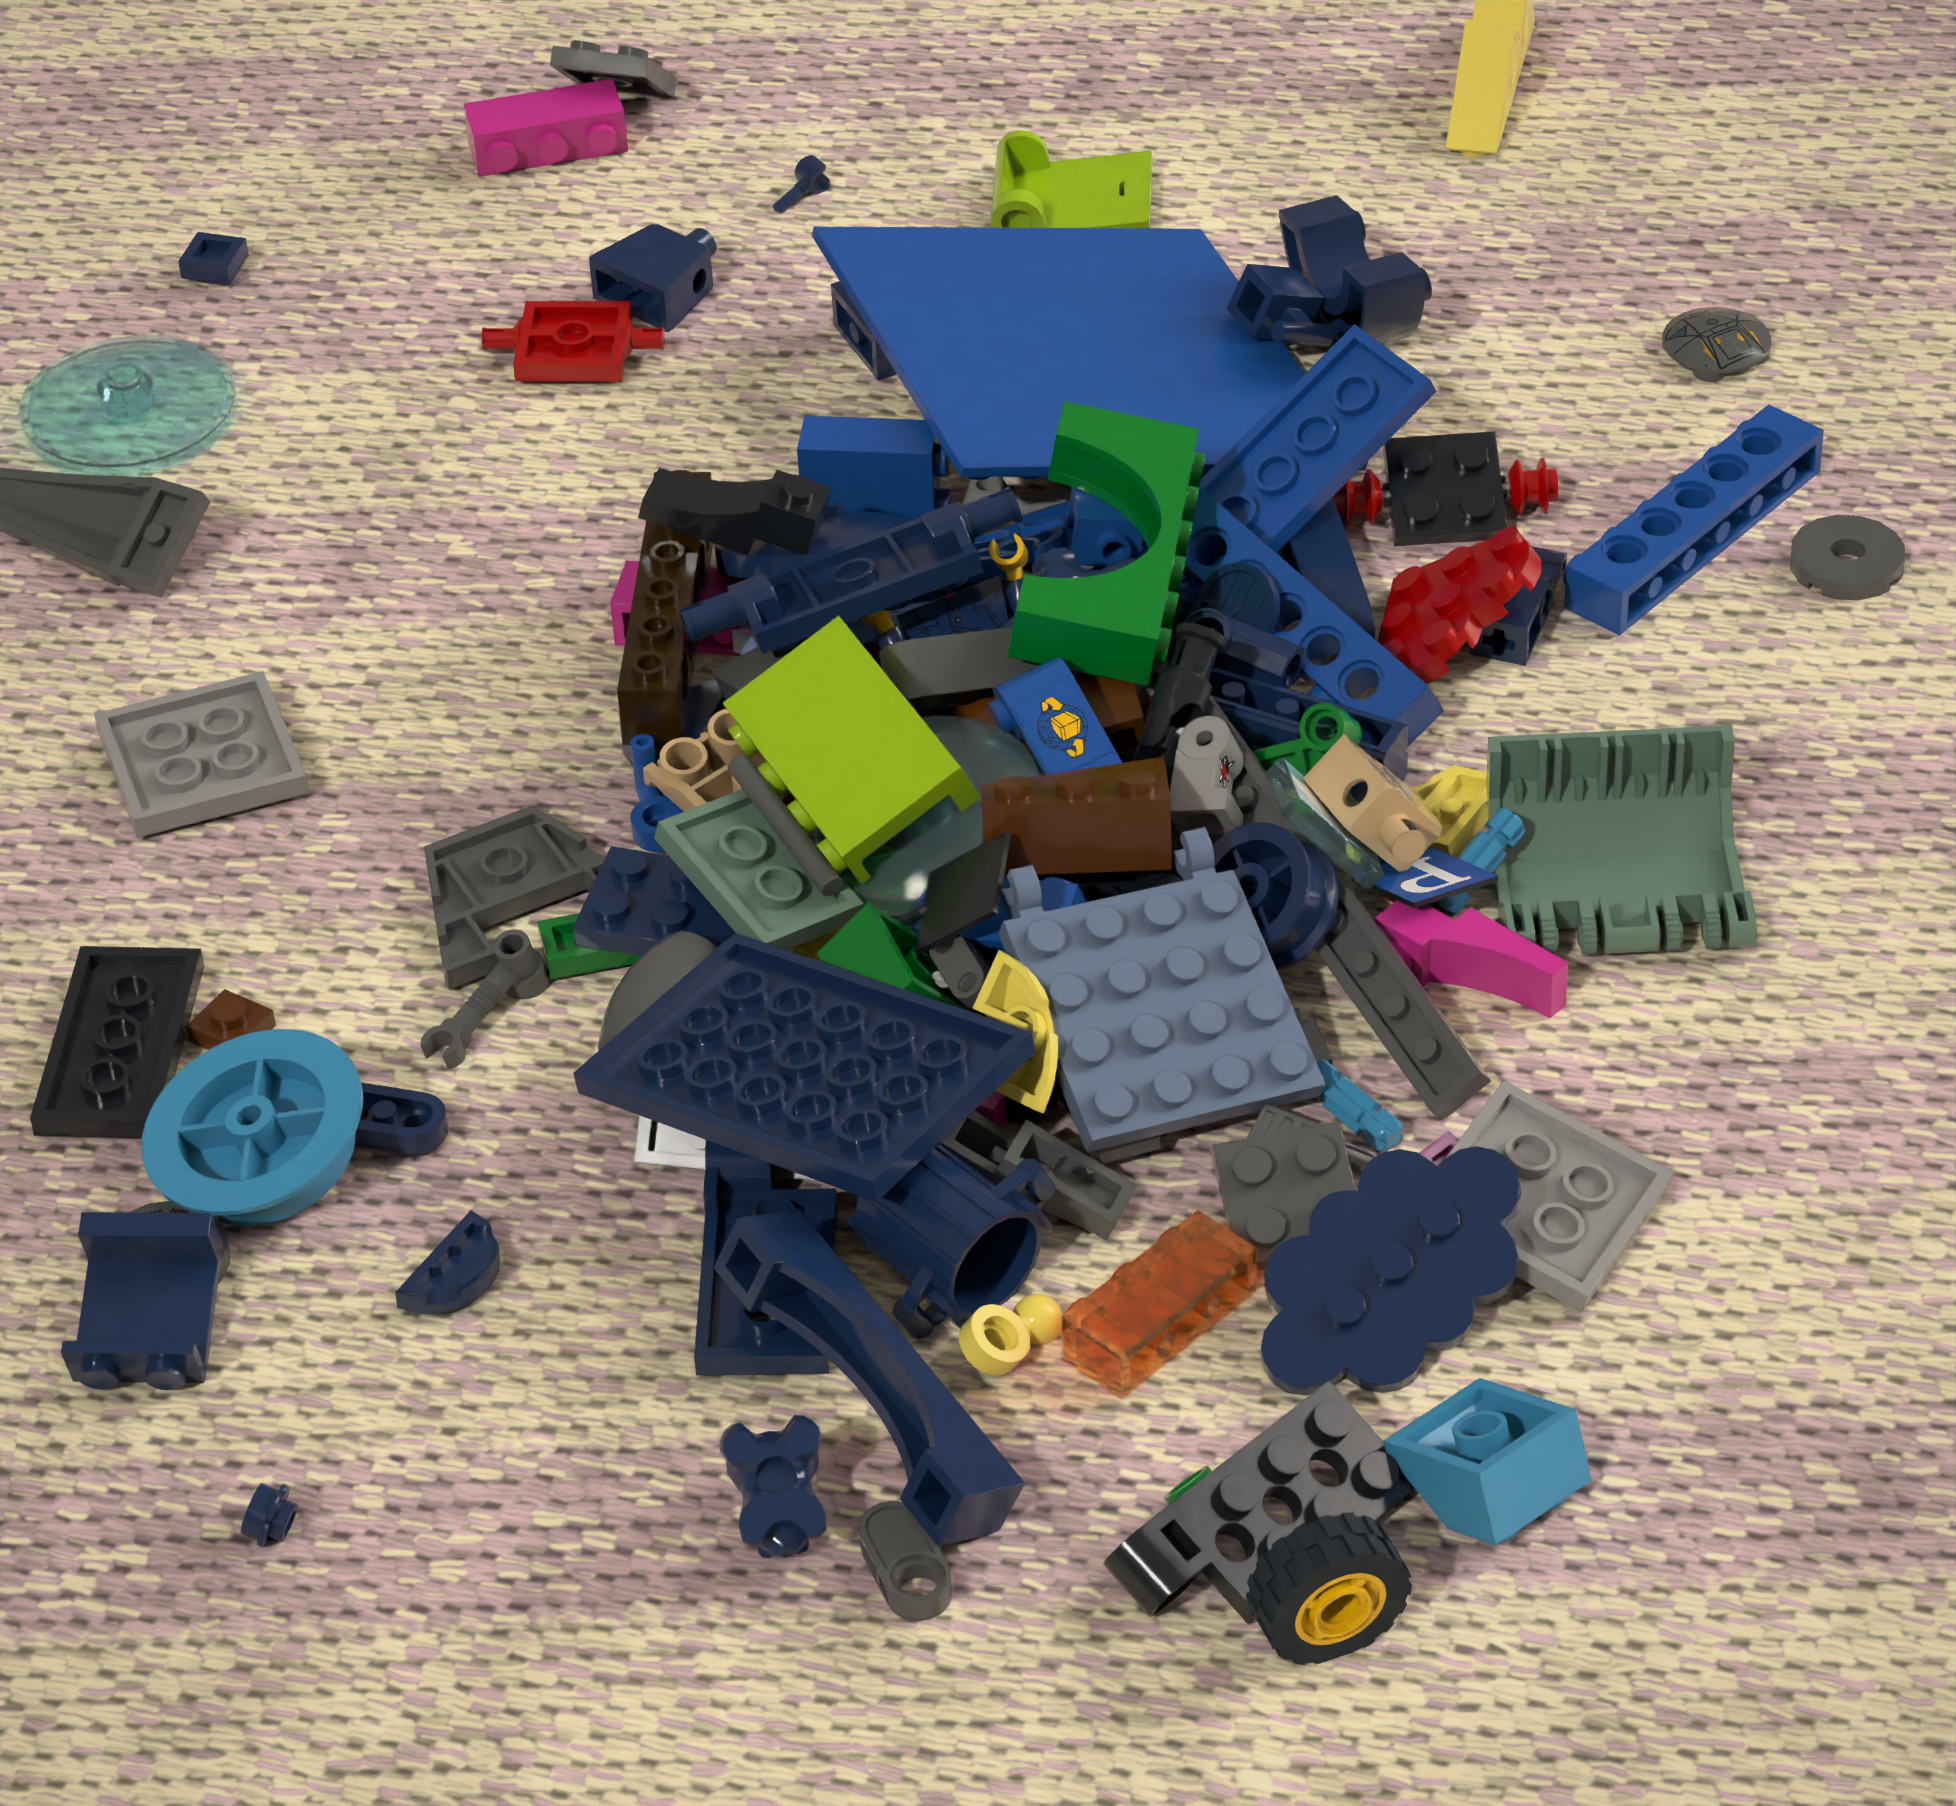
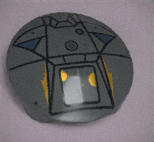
M1706 307L1690 310L1673 318L1663 331L1662 346L1673 360L1693 370L1696 378L1707 382H1715L1724 378L1726 374L1744 371L1755 365L1767 362L1770 358L1771 336L1761 321L1745 312L1730 308Z

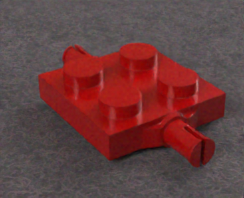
M526 301L523 317L514 328L483 327L481 343L483 350L514 349L513 368L515 381L622 382L625 361L633 349L664 350L665 331L664 327L633 328L631 301Z

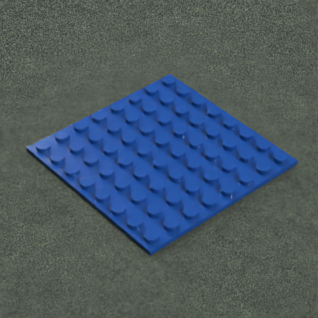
M813 227L812 237L960 477L985 480L989 477L1038 479L1041 476H1048L1064 401L1198 428L1199 433L1195 452L1206 454L1202 474H1206L1305 375L1282 342L1253 339L1228 312L1226 308L1239 281L1201 229ZM1368 461L1358 471H1366Z

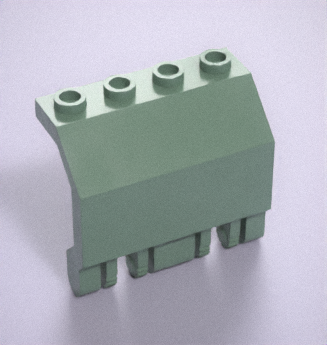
M1732 725L1488 737L1486 776L1488 820L1496 810L1506 808L1520 817L1526 828L1525 833L1513 848L1506 846L1503 849L1507 855L1492 872L1498 875V882L1494 883L1500 924L1534 944L1535 931H1537L1539 946L1554 955L1557 954V948L1559 947L1558 930L1577 929L1578 945L1581 947L1582 955L1596 954L1598 942L1597 928H1599L1604 954L1659 951V925L1665 950H1680L1681 942L1683 941L1682 924L1700 923L1701 937L1706 949L1721 947V922L1727 948L1755 947L1757 942L1756 916L1751 892L1744 889L1734 841L1731 783L1735 739Z

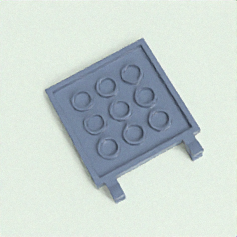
M1205 827L1182 832L1180 841L1184 849L1174 851L1172 854L1174 866L1184 881L1044 912L1040 883L1033 865L1009 870L1007 878L1011 887L1001 891L1000 899L1011 919L1003 921L998 934L1005 952L1019 960L1033 973L1049 999L1048 1007L1053 1021L1054 1032L1058 1037L1056 1078L1086 1152L1261 1111L1265 1104L1278 1107L1320 1097L1326 1085L1234 870L1220 873L1215 871L1213 846Z

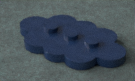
M1475 1146L1456 1151L1436 1166L1431 1160L1417 1152L1403 1149L1387 1151L1373 1158L1366 1165L1360 1175L1358 1191L1345 1190L1334 1192L1321 1199L1312 1211L1309 1235L1288 1239L1278 1245L1267 1259L1264 1287L1267 1300L1278 1314L1264 1330L1261 1343V1360L1264 1372L1271 1382L1287 1393L1303 1396L1311 1395L1327 1381L1335 1385L1344 1376L1366 1391L1378 1393L1398 1391L1412 1383L1421 1371L1425 1351L1451 1349L1461 1343L1471 1330L1474 1306L1492 1303L1508 1292L1515 1281L1519 1254L1515 1240L1504 1226L1517 1210L1521 1185L1517 1170L1508 1158L1493 1149Z

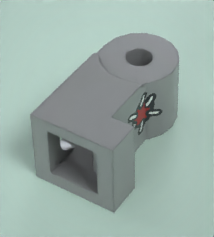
M1204 716L1193 720L1182 730L1179 738L1169 793L1171 799V820L1180 836L1184 831L1205 827L1210 839L1221 838L1231 830L1243 825L1244 816L1231 794L1233 780L1240 774L1244 764L1243 753L1225 721L1215 716Z

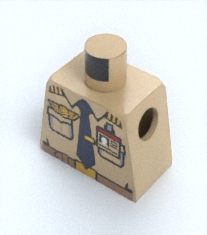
M1345 734L1303 777L1307 785L1352 835L1399 872L1407 871L1442 832V825L1420 795ZM1359 782H1366L1368 785L1367 794L1363 801L1358 804L1349 790Z

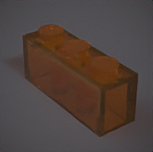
M1197 1210L1178 1226L1170 1227L1164 1231L1155 1244L1132 1262H1126L1118 1267L1109 1280L1086 1298H1079L1071 1304L1066 1313L1061 1316L1063 1360L1122 1400L1257 1292V1248Z

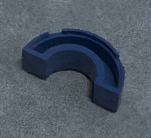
M1338 195L1278 210L1281 234L1289 267L1297 268L1324 297L1313 323L1329 324L1333 327L1334 340L1330 344L1331 347L1354 324L1381 344L1413 335L1422 318L1424 301L1430 300L1432 296L1430 278L1425 269L1420 268L1403 252L1370 260L1364 244L1366 230L1362 216Z

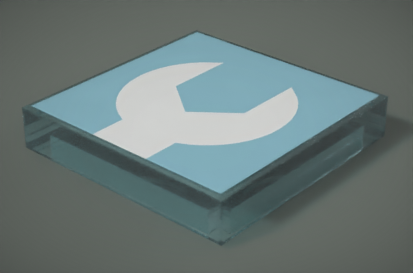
M1280 757L1268 769L1267 778L1281 815L1361 886L1371 889L1385 874L1377 854L1352 835L1303 780L1304 776L1285 759Z

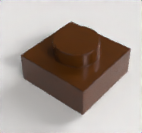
M224 989L186 1025L189 1042L209 1050L242 1035L272 1030L276 1023L272 1009Z

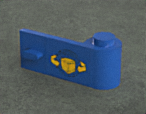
M1061 657L1051 659L993 687L995 700L987 705L995 726L1002 736L1011 733L1017 741L1025 740L1044 775L1122 763L1071 671Z

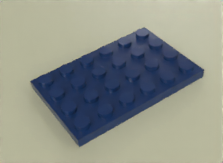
M734 933L580 1066L573 1075L579 1094L877 1202L1036 1052L1032 1032Z

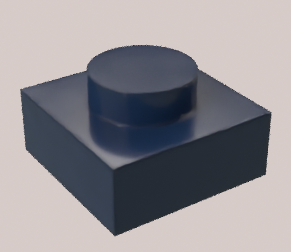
M197 232L178 261L181 278L230 285L249 256L246 238Z

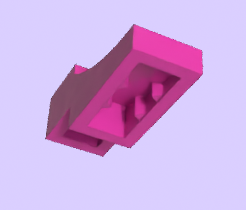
M1395 901L1374 918L1375 922L1423 987L1431 982L1472 988L1512 1000L1548 1018H1552L1566 1006L1568 962L1472 908H1468L1453 920L1427 904L1412 908Z

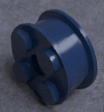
M1255 822L1239 826L1226 833L1213 845L1216 873L1234 870L1276 969L1279 970L1292 966L1311 954L1334 926L1337 919L1338 882L1334 868L1328 858L1319 849L1299 840L1285 828L1266 822Z

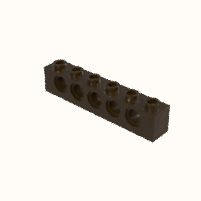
M672 471L687 476L712 480L711 472ZM646 521L617 688L623 745H630L631 739L639 734L652 736L655 746H664L669 741L684 736L698 640L694 643L690 642L678 609L705 600L713 543Z

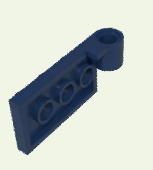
M706 1140L703 1191L705 1221L694 1351L696 1375L829 1374L830 1360L796 1332L776 1319L768 1322H758L750 1319L751 1316L762 1311L749 1312L714 1269V1265L737 1218L799 1208L832 1250L836 1252L838 1212L836 1188L774 1189L775 1177L771 1176V1163Z

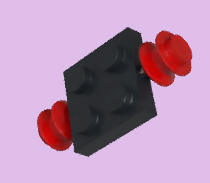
M1496 431L1390 438L1383 445L1386 483H1382V491L1378 477L1371 469H1367L1362 481H1351L1349 479L1333 496L1339 515L1344 518L1345 527H1349L1353 515L1362 514L1365 515L1370 525H1374L1382 513V503L1383 507H1389L1394 547L1485 541L1507 527L1504 499L1508 498L1509 505L1517 515H1522L1526 504L1537 503L1543 514H1547L1549 502L1558 501V476L1556 468L1547 469L1544 458H1540L1536 469L1524 470L1519 459H1515L1507 471V475L1501 476Z

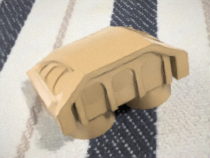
M723 709L715 713L708 722V732L704 731L700 734L699 738L681 737L666 743L660 751V759L657 760V765L651 762L643 767L644 783L647 786L658 788L683 811L741 790V786L728 771L730 761L738 755L745 754L728 732V729L737 723L729 711ZM759 752L750 758L756 767L765 762V759ZM787 790L785 793L779 796L780 799H783L784 797L789 795V790Z

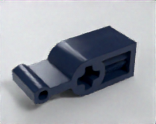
M1532 546L1541 558V574L1535 587L1530 592L1523 585L1515 596L1503 604L1508 614L1483 629L1473 649L1470 647V655L1526 666L1550 613L1553 592L1560 577L1563 576L1567 565V553Z

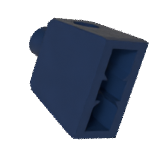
M659 224L648 225L589 257L593 299L598 301H631L633 317L656 328L664 327V331L668 333L713 289L711 256L716 253V242L713 236L703 228H696L684 236Z

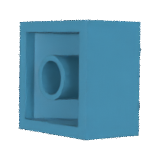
M1478 1378L1383 1441L1386 1453L1395 1460L1400 1471L1447 1529L1494 1546L1512 1539L1521 1528L1546 1511L1559 1507L1566 1501L1568 1496L1592 1481L1576 1409L1482 1378Z

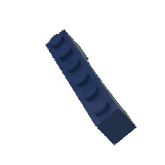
M799 1208L737 1218L714 1265V1269L749 1312L762 1311L796 1332L832 1361L864 1395L889 1431L904 1464L908 1482L900 1496V1500L937 1546L990 1535L999 1531L1022 1491L1025 1482Z

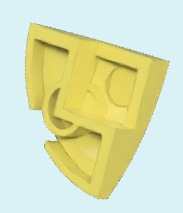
M998 950L973 1005V1009L986 1014L988 1018L1032 1032L1036 1053L995 1091L1044 1114L1054 1085L1058 1059V1037L1054 1032L1053 1021L1048 1007L1049 999L1038 979L1024 964L1009 954Z

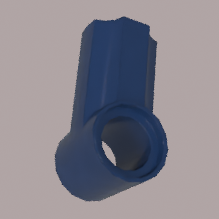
M1212 608L1197 609L1188 615L1184 623H1196L1208 628L1219 624L1222 625L1224 637L1227 641L1223 653L1216 656L1213 666L1288 689L1295 683L1303 665V647Z

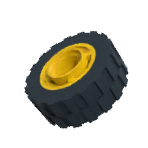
M1342 1513L1339 1516H1331L1329 1514L1318 1517V1520L1309 1524L1303 1523L1294 1528V1531L1284 1538L1280 1537L1272 1544V1548L1266 1555L1262 1554L1255 1565L1257 1567L1254 1573L1250 1574L1247 1582L1249 1592L1246 1593V1598L1251 1608L1250 1610L1270 1645L1276 1650L1278 1656L1284 1660L1289 1658L1293 1660L1294 1664L1305 1665L1306 1663H1315L1317 1665L1353 1653L1362 1647L1365 1649L1374 1643L1375 1638L1380 1634L1386 1633L1395 1624L1393 1621L1396 1617L1403 1613L1407 1606V1595H1411L1412 1584L1408 1579L1411 1575L1380 1523L1376 1525L1371 1517L1366 1515L1359 1517L1355 1516L1354 1513Z

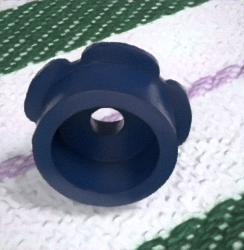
M260 1483L252 1496L242 1522L241 1534L257 1540L259 1547H266L270 1538L283 1542L294 1522L298 1504L287 1500L290 1493L288 1485L282 1484L280 1489H277L265 1483Z

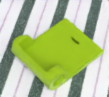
M1024 130L1010 132L999 141L996 149L991 227L1150 228L1152 152L1149 150L1050 162L1047 146L1041 137Z

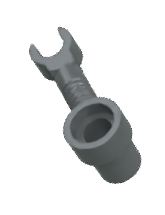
M516 929L508 930L501 933L495 939L493 950L498 963L453 1018L445 1019L441 1025L432 1027L423 1035L420 1046L426 1059L431 1057L439 1048L449 1046L442 1055L448 1069L459 1066L465 1059V1049L471 1042V1034L504 994L515 999H530L539 996L547 988L550 978L548 969L541 953L532 948L529 937L525 932Z

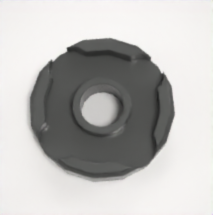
M1833 515L1818 518L1801 527L1792 539L1790 570L1797 581L1809 589V583L1822 588V596L1837 600L1856 601L1878 597L1889 591L1890 583L1896 579L1899 582L1903 576L1905 545L1895 531L1879 521L1855 515ZM1853 555L1858 557V559L1844 560L1837 556Z

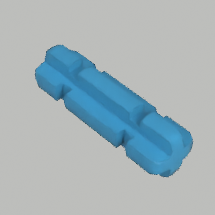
M1506 808L1496 810L1485 824L1488 828L1487 832L1479 831L1457 858L1492 873L1507 855L1503 849L1506 846L1513 848L1525 833L1526 828L1522 823L1523 821ZM1464 892L1436 901L1435 903L1445 911L1456 914L1464 907L1471 896Z
M1327 1060L1317 1061L1326 1085L1320 1097H1315L1314 1099L1319 1103L1326 1100L1323 1106L1357 1135L1365 1132L1362 1139L1376 1151L1383 1153L1387 1152L1392 1146H1397L1403 1138L1401 1134L1402 1122L1386 1109H1381L1382 1106L1349 1078L1346 1076L1341 1077L1342 1073Z

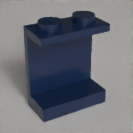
M81 1212L78 1237L88 1259L78 1335L77 1341H62L61 1348L62 1357L73 1382H80L84 1386L99 1390L112 1389L119 1382L147 1383L149 1386L160 1390H176L183 1387L185 1383H204L207 1373L223 1249L212 1213Z

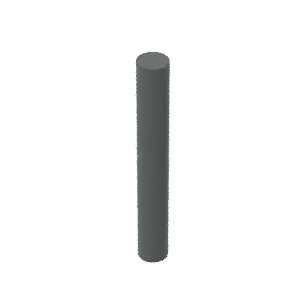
M741 754L734 757L728 764V771L823 896H831L837 893L843 885L842 878L748 755Z

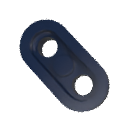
M362 1083L363 1109L356 1130L355 1146L415 1155L432 1151L444 1142L448 1135V1123L445 1106L438 1097L425 1092Z

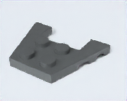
M533 805L424 846L444 979L448 989L488 975L498 963L493 946L481 929L582 890L588 889L590 891L606 856L602 857L589 849L586 845L585 837Z

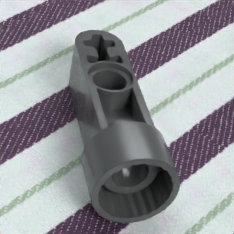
M1012 627L904 640L888 645L879 651L882 670L915 711L969 705L979 699L994 698L993 687L1041 665L1007 657ZM1070 670L1073 676L1084 674L1083 672Z

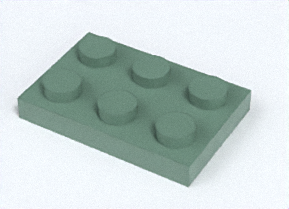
M743 789L661 820L657 824L654 837L656 842L739 935L788 950L842 928L864 905L844 881L837 893L831 896H823Z

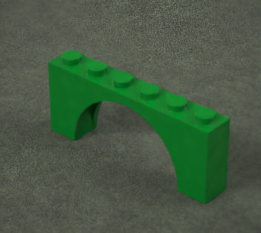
M1064 401L1048 480L1082 490L1117 509L1137 528L1149 550L1131 564L1101 575L1080 578H1050L1024 574L1007 657L1043 664L1056 657H1061L1069 670L1148 686L1153 662L1165 665L1172 629L1161 626L1172 628L1179 597L1177 592H1179L1206 456L1205 453L1195 452L1199 433L1198 428Z

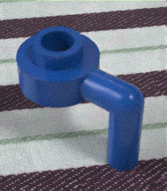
M639 734L630 741L635 790L640 800L631 811L632 836L634 842L640 848L650 852L663 853L665 851L654 839L657 824L661 820L684 811L667 796L663 795L658 788L647 786L644 783L643 767L651 762L656 764V754L653 737L647 734Z

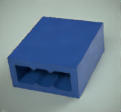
M804 416L797 447L799 475L832 488L828 502H843L844 511L879 512L911 519L920 518L925 513L951 504V489L941 487V477L948 476L949 458L925 420Z

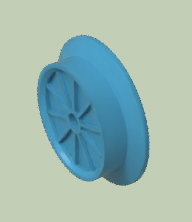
M293 1029L264 1030L223 1042L201 1054L178 1072L165 1086L153 1104L145 1122L141 1145L142 1158L148 1176L157 1190L175 1205L196 1213H212V1215H216L221 1222L226 1224L256 1226L291 1217L322 1198L337 1183L351 1160L355 1146L356 1130L363 1109V1088L360 1076L352 1060L338 1045L322 1036L306 1031Z

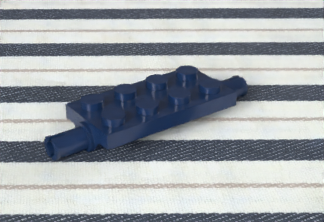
M1010 487L963 505L955 502L925 513L920 518L768 574L762 573L727 586V592L687 607L679 608L680 618L691 643L740 625L743 630L748 629L762 654L770 651L783 652L791 650L800 645L803 639L811 637L837 616L849 628L859 618L881 610L893 611L904 608L916 597L935 590L958 588L965 584L970 577L984 573L979 553L974 547V538L1023 521L1021 510Z

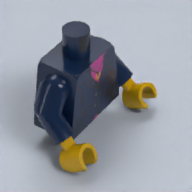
M1014 533V538L1018 545L1017 553L1010 559L1000 558L997 542L995 539H992L989 545V553L995 564L1002 571H1005L1008 582L1002 583L998 575L896 615L899 622L897 626H894L890 618L891 611L881 610L859 619L869 626L876 627L880 635L876 636L875 639L881 649L904 640L1000 629L1015 615L1024 576L1022 568L1027 563L1028 550L1022 539Z

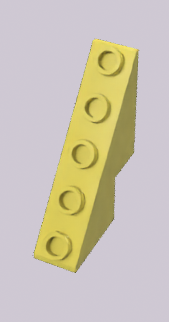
M1475 0L1473 19H1465L1446 150H1456L1464 156L1473 158L1486 154L1497 155L1534 28L1535 16L1532 0Z

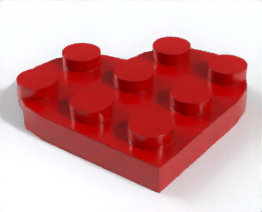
M1509 526L1497 532L1490 539L1470 547H1457L1445 555V557L1422 567L1412 566L1403 570L1397 577L1393 578L1377 642L1424 683L1429 684L1451 671L1445 661L1457 653L1465 642L1473 649L1483 629L1508 614L1503 604L1515 596L1523 585L1530 592L1532 591L1541 574V558L1529 542L1524 539L1519 530L1514 526Z

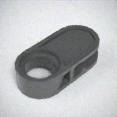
M887 1501L870 1507L861 1516L859 1523L860 1548L862 1556L890 1609L896 1615L913 1621L929 1620L942 1614L950 1605L952 1585L949 1565L939 1546H937L903 1502ZM919 1577L927 1578L937 1585L933 1591L920 1596L909 1595L900 1589L904 1582Z

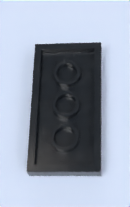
M80 946L30 1116L34 1136L142 1138L145 1122L153 1104L165 1086L176 1075L187 1034L186 1025L191 1019L204 970L201 948Z

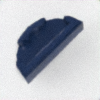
M470 1210L395 1292L397 1308L419 1314L445 1313L469 1305L487 1292L496 1279L500 1266L499 1244L492 1234V1227L489 1222Z

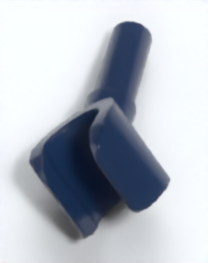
M814 155L802 158L794 171L798 182L772 205L773 209L782 214L809 192L817 195L830 188V179L823 174L826 170V165Z

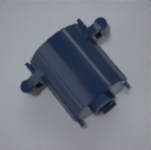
M938 1144L877 1202L859 1196L855 1216L853 1218L849 1217L846 1222L849 1228L858 1235V1240L912 1282L906 1290L904 1297L895 1302L892 1311L894 1317L911 1337L924 1339L931 1334L933 1327L940 1324L946 1318L961 1329L964 1324L961 1320L963 1318L968 1320L980 1307L988 1304L1001 1306L1013 1295L1017 1294L1037 1263L1036 1260L1040 1252L1041 1242L1043 1241L1041 1230L1044 1228L1048 1231L1052 1227V1224L1041 1209L1044 1202L1053 1197L1056 1188L1053 1181L1035 1159L1021 1161L1016 1167V1171L1009 1174L996 1185L946 1146ZM1024 1187L1029 1193L1026 1197L1020 1194ZM924 1300L929 1304L925 1311L919 1306Z

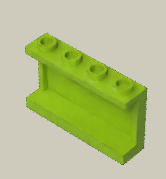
M839 616L723 702V705L737 722L728 729V732L749 758L758 752L762 755L765 762L757 767L760 773L778 796L789 790L795 800L786 807L808 835L817 829L823 834L825 839L816 846L838 875L849 868L861 885L872 878L862 865V861L945 797L949 796L961 812L981 798L960 765Z

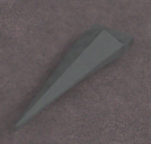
M0 468V532L113 585H122L162 598L210 504V500L202 491L157 477L84 475Z

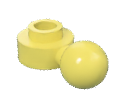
M1031 1294L1022 1298L1015 1305L1013 1311L1000 1305H984L977 1309L962 1325L959 1332L961 1350L966 1359L981 1372L993 1376L1005 1375L1012 1371L1027 1355L1030 1345L1048 1344L1060 1335L1064 1325L1063 1312L1054 1299L1043 1294Z

